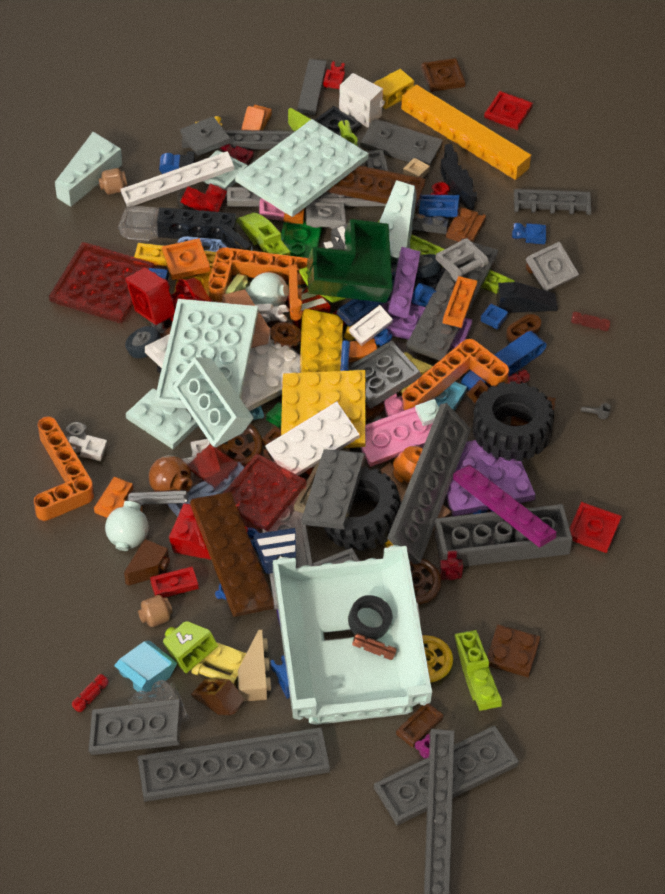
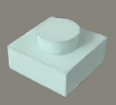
M435 399L415 406V411L422 425L432 424L439 409Z

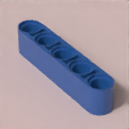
M528 331L497 352L495 356L508 366L509 376H511L541 355L547 344L535 333ZM472 370L461 381L462 385L467 386L468 391L480 379L488 388L492 387Z

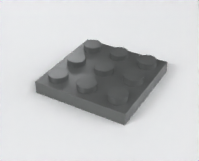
M392 340L348 368V371L365 370L366 405L369 409L414 383L422 376L416 366Z

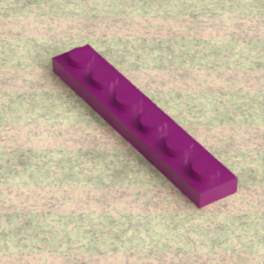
M470 464L453 473L454 481L539 548L556 538V531Z

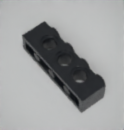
M159 208L157 232L160 238L180 239L188 236L221 240V227L228 225L237 232V217L235 213Z

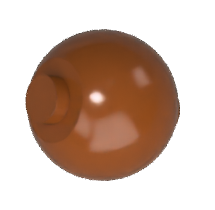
M163 456L157 459L149 470V483L154 491L186 490L189 492L192 488L193 482L191 480L190 468L184 460L177 456Z

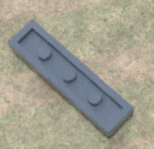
M238 462L192 487L188 492V502L185 504H190L193 498L232 492L250 482L251 475ZM184 503L168 504V506L178 517Z

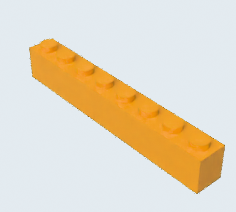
M415 85L402 95V110L486 161L491 166L499 169L507 176L516 180L530 168L531 154L420 86Z

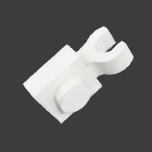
M271 303L255 304V306H258L259 312L266 323L278 320L280 322L287 321L286 316L283 314L284 312H289V308L286 305L274 307Z
M88 435L85 440L75 436H71L69 439V443L75 453L80 452L81 457L101 461L107 446V440Z

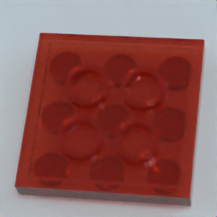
M256 453L223 493H232L241 517L268 532L305 488L307 483L300 476Z

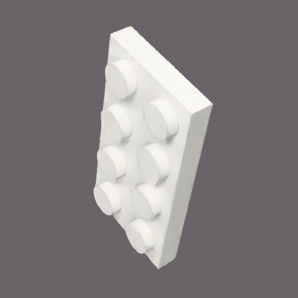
M335 402L267 444L266 449L289 482L318 464L324 449L339 451L360 438V435L338 402Z

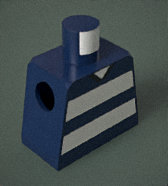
M295 528L254 534V547L265 573H273V560H278L282 557L295 558L296 560Z

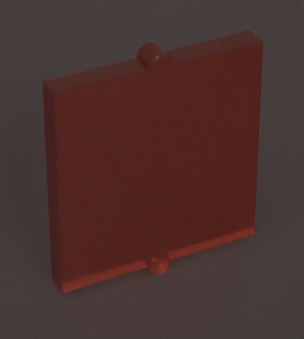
M209 444L201 453L196 454V458L188 466L190 471L216 488L224 479L229 478V474L238 466V463Z

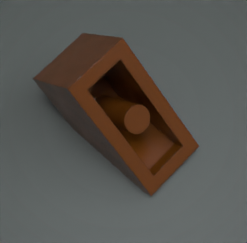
M145 539L124 571L125 584L130 586L150 580V577L161 575L163 570H167L170 564L168 548Z
M204 679L191 693L193 698L218 715L235 714L239 710L240 704L245 700L230 679Z

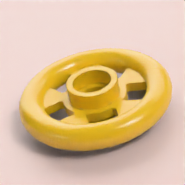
M422 635L423 644H427V647L424 648L425 655L430 660L427 661L430 683L436 682L444 678L451 670L453 665L452 651L443 640L435 636ZM440 649L443 655L437 657L434 651ZM437 663L440 664L442 667L438 671L432 669Z

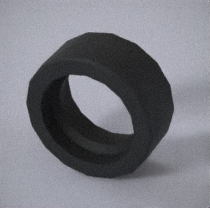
M374 595L362 596L353 603L348 615L349 627L354 634L359 633L364 635L366 639L369 637L377 640L388 631L393 619L392 610L388 603L380 597ZM362 608H370L377 611L383 619L382 625L380 627L364 625L358 618V611Z

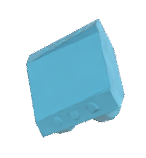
M144 641L121 657L115 664V667L123 677L133 681V688L137 692L144 693L152 691L170 678L177 662L151 641Z

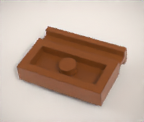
M460 207L458 217H454L446 232V238L458 242L461 239L467 238L474 242L486 220V215L483 214L481 216L478 215V212Z

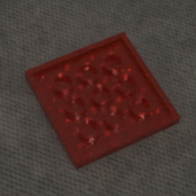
M82 242L50 293L49 302L122 324L133 306L125 278L143 268L148 270L149 268H154V263Z

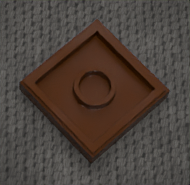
M456 58L421 64L430 92L465 87V80Z

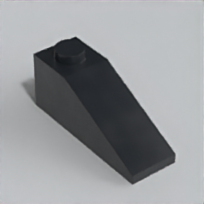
M520 282L498 283L497 307L508 311V313L558 310L555 293Z

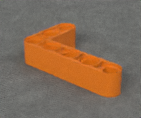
M227 247L220 248L216 252L208 282L209 298L213 300L212 302L221 303L223 294L226 293L230 285L232 275L241 274L255 278L259 274L271 272L281 276L285 282H289V265H297V273H300V269L307 267V258ZM301 276V284H306Z
M466 339L405 389L402 395L403 410L411 409L416 405L435 399L469 369L491 386L497 387L499 383L503 382L508 384L509 368L477 341Z
M43 417L39 420V436L65 483L39 493L34 498L36 516L43 521L50 520L86 505L94 498L92 480L57 421L52 417Z

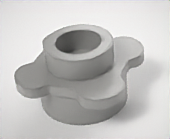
M73 422L66 427L68 442L71 436L85 440L87 436L85 434L86 425L80 422Z

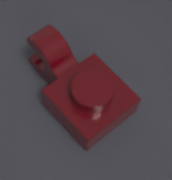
M230 144L219 147L222 149V153L228 151L230 157L246 165H249L254 157L253 151L236 146L235 149Z
M448 551L447 560H440L439 573L441 580L462 578L463 562L462 559H456L457 551Z

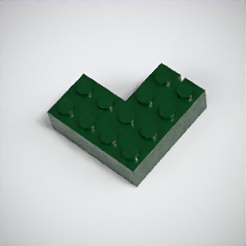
M350 219L344 232L345 251L312 247L307 259V275H309L307 278L308 294L386 303L392 291L389 224Z

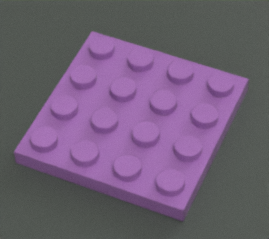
M476 440L466 442L455 472L470 464L517 502L522 503L535 500V492L521 461H516V459L506 461L502 457L498 459L493 457L491 452L488 454L484 451L483 446L480 447ZM452 478L446 499L453 517L478 512L480 509L481 511L490 509Z

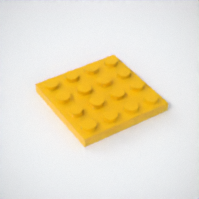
M365 370L284 373L282 382L281 436L335 402H338L360 435V438L344 448L366 447Z

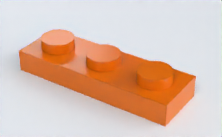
M458 276L442 323L462 328L477 287L476 280Z

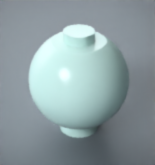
M271 272L259 274L252 280L250 286L245 289L254 304L271 303L274 307L284 305L289 295V287L284 279Z
M125 501L123 507L113 510L106 520V535L110 542L116 545L115 548L118 550L128 551V549L135 548L143 543L148 535V520L145 514L140 511L141 505L136 502Z

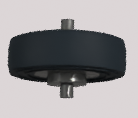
M420 255L416 278L430 277L441 270V264L436 260V255Z
M145 326L137 329L127 338L125 347L133 358H144L148 356L145 353V346L161 339V335L156 328Z

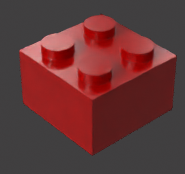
M143 268L125 278L134 309L137 313L155 325L175 314V303L170 296V285L166 279H162L155 272H151L147 268Z

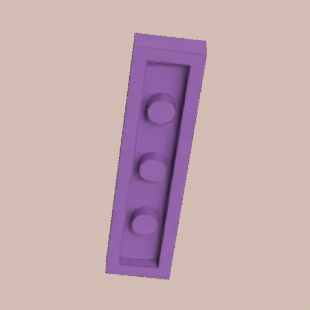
M401 247L388 314L407 319L420 251Z

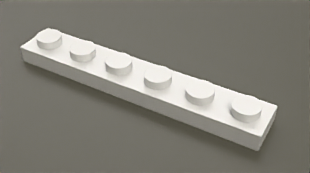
M227 151L120 190L126 206L129 208L235 169Z

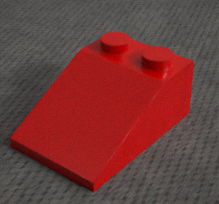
M184 503L169 536L173 552L211 560L190 504Z

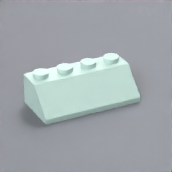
M194 357L173 385V389L213 447H217L242 434L254 419L212 358Z

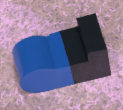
M187 151V155L162 154L160 157V172L165 174L195 163L194 151Z

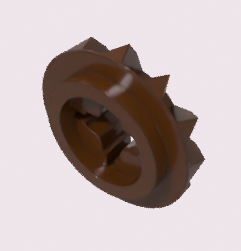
M277 323L270 329V339L274 340V344H281V347L288 346L291 348L292 345L297 346L299 341H301V330L291 323Z

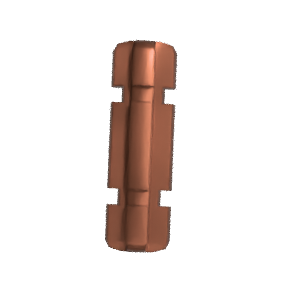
M356 633L354 636L353 646L358 648L364 647L363 650L379 656L382 654L384 658L393 660L396 654L395 647L390 645L386 647L385 643L369 637L366 639L364 635Z

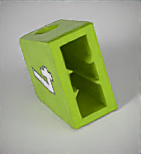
M188 621L182 623L178 628H168L165 633L166 638L163 640L169 654L185 673H188L218 647L210 630Z

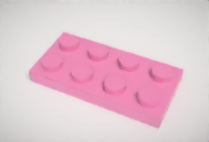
M415 407L367 424L366 447L360 448L365 453L369 466L372 467L396 458L409 446L423 448L432 424L423 426L415 411Z

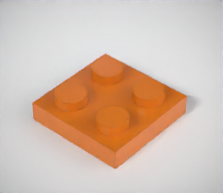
M200 238L162 246V254L172 280L210 272V265Z

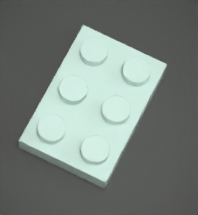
M151 389L126 413V419L174 449L198 424L190 412L184 408L155 406L154 400L157 390Z

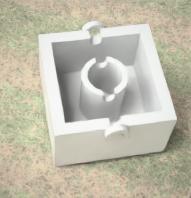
M352 73L340 85V111L369 128L374 119H379L382 116V107L385 103L382 100L383 88Z

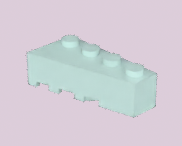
M92 132L55 181L57 198L70 207L99 184L98 179L102 178L101 174L103 171L119 168L122 165L121 148Z
M397 180L379 222L389 224L391 264L398 262L401 247L410 249L417 196L415 186Z

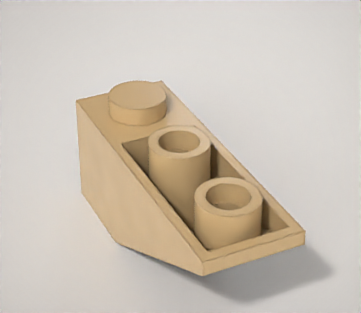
M258 630L238 669V688L240 694L245 699L244 701L267 700V691H271L270 677H266L265 671H269V657L264 658V652H268L267 638L262 636V630Z

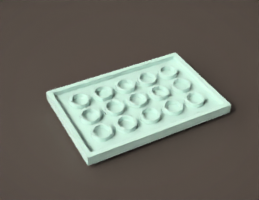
M311 119L235 176V181L293 217L368 160L369 153Z
M178 299L154 400L155 406L187 409L173 389V385L194 357L212 358L241 399L259 312L258 306Z

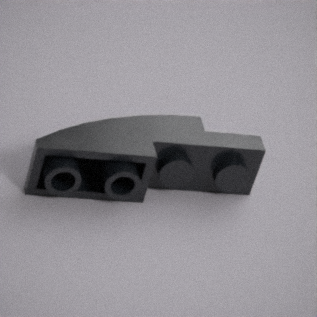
M445 144L444 157L441 159L440 165L442 179L450 187L452 195H459V202L469 210H474V203L477 202V192L473 190V178L469 177L467 169L462 170L461 164L457 163L458 153L454 151L452 144Z

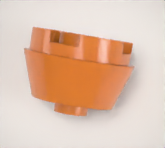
M409 446L394 459L393 475L399 482L402 483L403 480L408 483L410 482L423 448Z

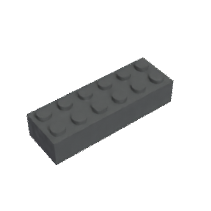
M560 504L527 508L556 531V538L540 548L495 512L435 519L434 536L439 559L447 560L448 551H457L456 559H462L463 566L570 554L572 536L564 506Z

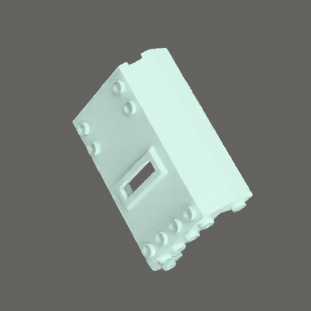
M393 545L384 548L383 559L369 558L358 562L349 560L339 564L325 563L321 566L312 567L304 565L296 568L295 558L282 557L278 560H273V575L294 719L301 720L305 717L309 719V723L318 725L404 715L412 712L413 706L419 703L424 706L431 702L432 690L406 546ZM374 595L388 603L393 615L388 631L377 641L385 643L386 647L388 645L395 647L396 654L393 660L384 658L382 654L379 656L363 650L364 647L358 648L353 646L354 637L324 640L323 632L350 630L348 615L353 603L362 596ZM362 608L358 611V618L364 625L369 627H380L382 625L383 619L377 611L370 608Z

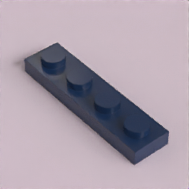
M395 271L391 273V275H392V288H393V283H394V278H395V273H396ZM390 293V295H389V297H388V299H387L386 302H388V301L390 300V298H391V293ZM352 299L340 307L337 314L351 327L379 305L382 306L385 303Z

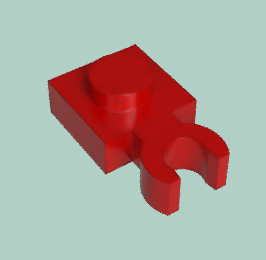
M335 61L331 63V70L327 69L323 87L340 89V85L344 82L345 78L344 63L340 67L335 66Z

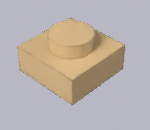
M413 158L403 168V174L423 178L429 172L430 166Z

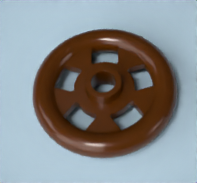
M250 423L242 434L227 441V445L221 444L214 447V451L217 457L226 465L232 466L240 462L243 467H246L259 458L263 446L262 438L257 428ZM251 434L254 442L248 443L245 435ZM235 440H240L242 445H236ZM248 448L252 453L245 457L242 453ZM228 450L237 454L235 459L227 455Z
M422 558L418 564H413L409 560L410 566L414 569L411 571L412 581L417 580L419 582L418 584L413 583L414 592H418L417 596H415L416 603L418 605L428 603L440 591V573L435 565ZM423 569L430 573L428 577H425L421 572ZM426 583L432 586L428 592L423 590Z

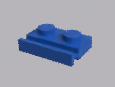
M421 195L419 214H423L425 217H458L459 195Z

